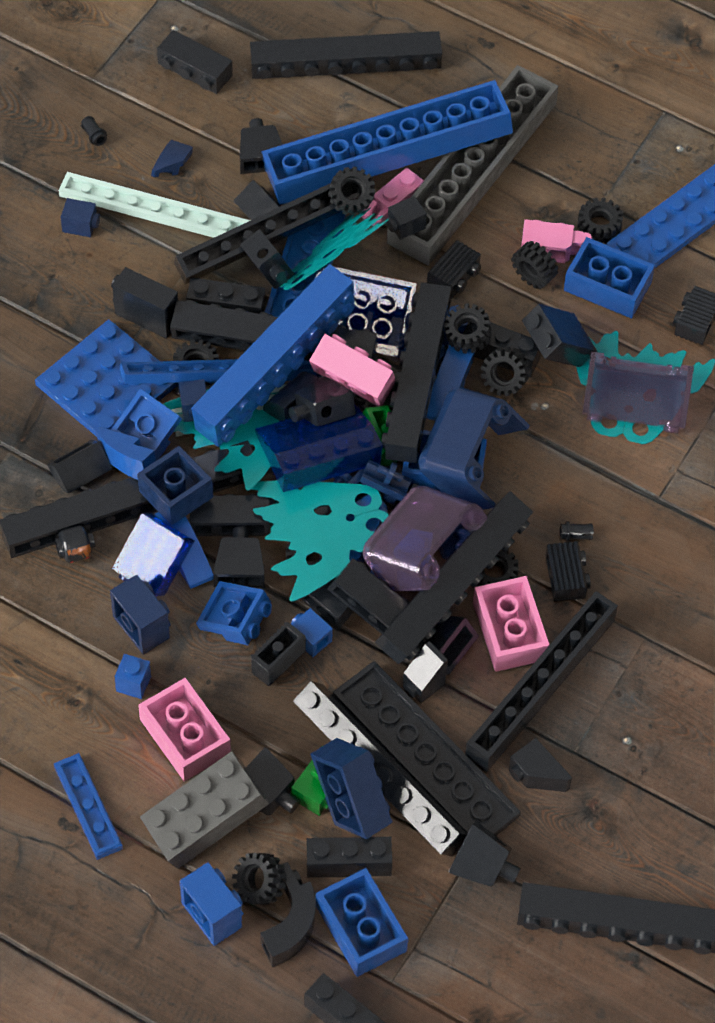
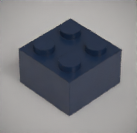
M180 446L137 473L139 492L171 525L214 497L212 479Z
M138 574L110 590L114 619L143 655L170 638L169 608L163 600L158 601L154 596V590L147 580L143 582Z

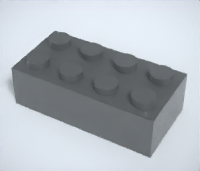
M231 751L141 815L140 818L167 861L179 869L270 803L242 761Z

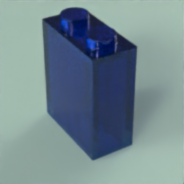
M142 513L112 569L119 573L118 577L123 581L138 574L143 582L147 580L154 590V596H165L195 540L156 515Z

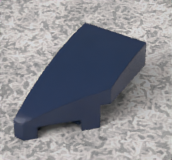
M170 140L157 159L151 176L159 177V173L162 172L178 175L179 167L183 166L192 156L193 147Z

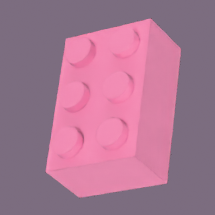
M324 334L309 360L313 371L348 388L376 406H382L395 385V376L393 371L390 370L392 366L381 359H378L376 362L368 358L369 354L359 347L352 349L346 346V341L333 334L330 337Z
M524 576L475 587L473 605L495 672L535 663L549 647V642L527 577Z
M186 678L139 704L141 722L184 782L231 752L230 738Z

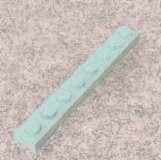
M70 172L66 173L59 189L60 197L96 203L97 207L213 238L250 221Z

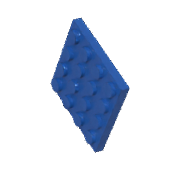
M109 319L35 379V384L96 437L95 429L98 426L109 430L113 428L140 389L157 401H160L176 388L179 382L164 385L142 383L138 386L124 384L120 373L121 362H156L159 360Z

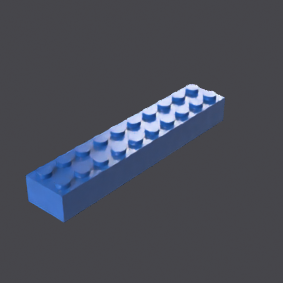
M493 80L264 150L262 155L268 178L277 201L281 205L330 184L339 170L343 171L345 167L352 169L354 166L359 171L362 168L365 170L364 173L366 175L375 176L512 134L511 112L496 81Z

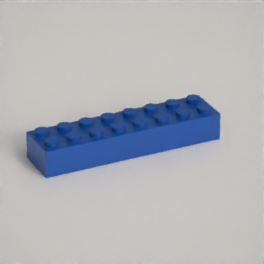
M329 264L193 405L191 409L195 430L218 448L223 442H229L235 435V430L241 424L244 425L251 419L253 411L268 401L270 393L285 383L287 375L302 365L304 358L309 352L313 353L316 350L324 334H332L337 328L338 322L344 316L347 317L352 313L355 307L353 281Z

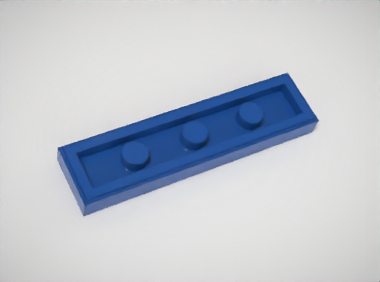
M80 753L54 763L57 775L96 859H101L122 850L123 845Z

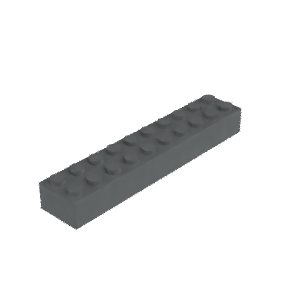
M517 65L499 87L511 112L513 133L445 154L411 196L416 197L427 213L426 229L399 240L395 232L392 233L388 229L387 244L429 266L555 107L559 86Z

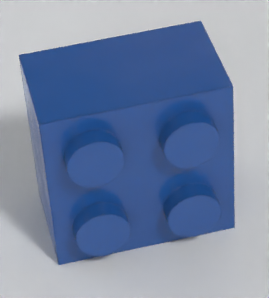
M207 862L180 880L181 903L213 946L242 928L243 912L241 905L243 902L235 890L230 891L225 885L226 879L218 868L213 869Z

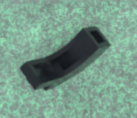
M288 862L284 863L285 869L281 873L287 874V879H282V883H286V887L283 889L290 901L291 911L280 924L260 932V944L272 968L290 960L303 949L310 939L315 924L316 900L313 886L310 881L302 884L298 871L296 869L292 870Z

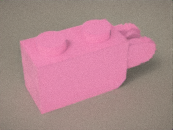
M405 168L374 194L373 201L367 208L369 210L362 218L365 220L376 213L378 214L375 217L376 219L382 215L383 217L372 226L384 222L388 218V207L410 198L424 180L410 169Z
M525 220L521 247L530 241H533L534 244L536 242L540 243V247L544 246L546 248L545 251L552 254V259L555 258L558 263H565L570 260V255L578 253L586 237L592 239V236L586 232L574 231V225L542 222L540 220Z

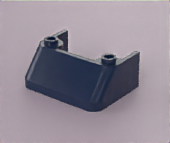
M465 388L451 390L444 401L420 454L419 468L462 511L464 509L471 512L494 508L496 503L480 489L484 473L481 465L474 459L487 427L489 426L498 435L527 430L530 425L505 400Z

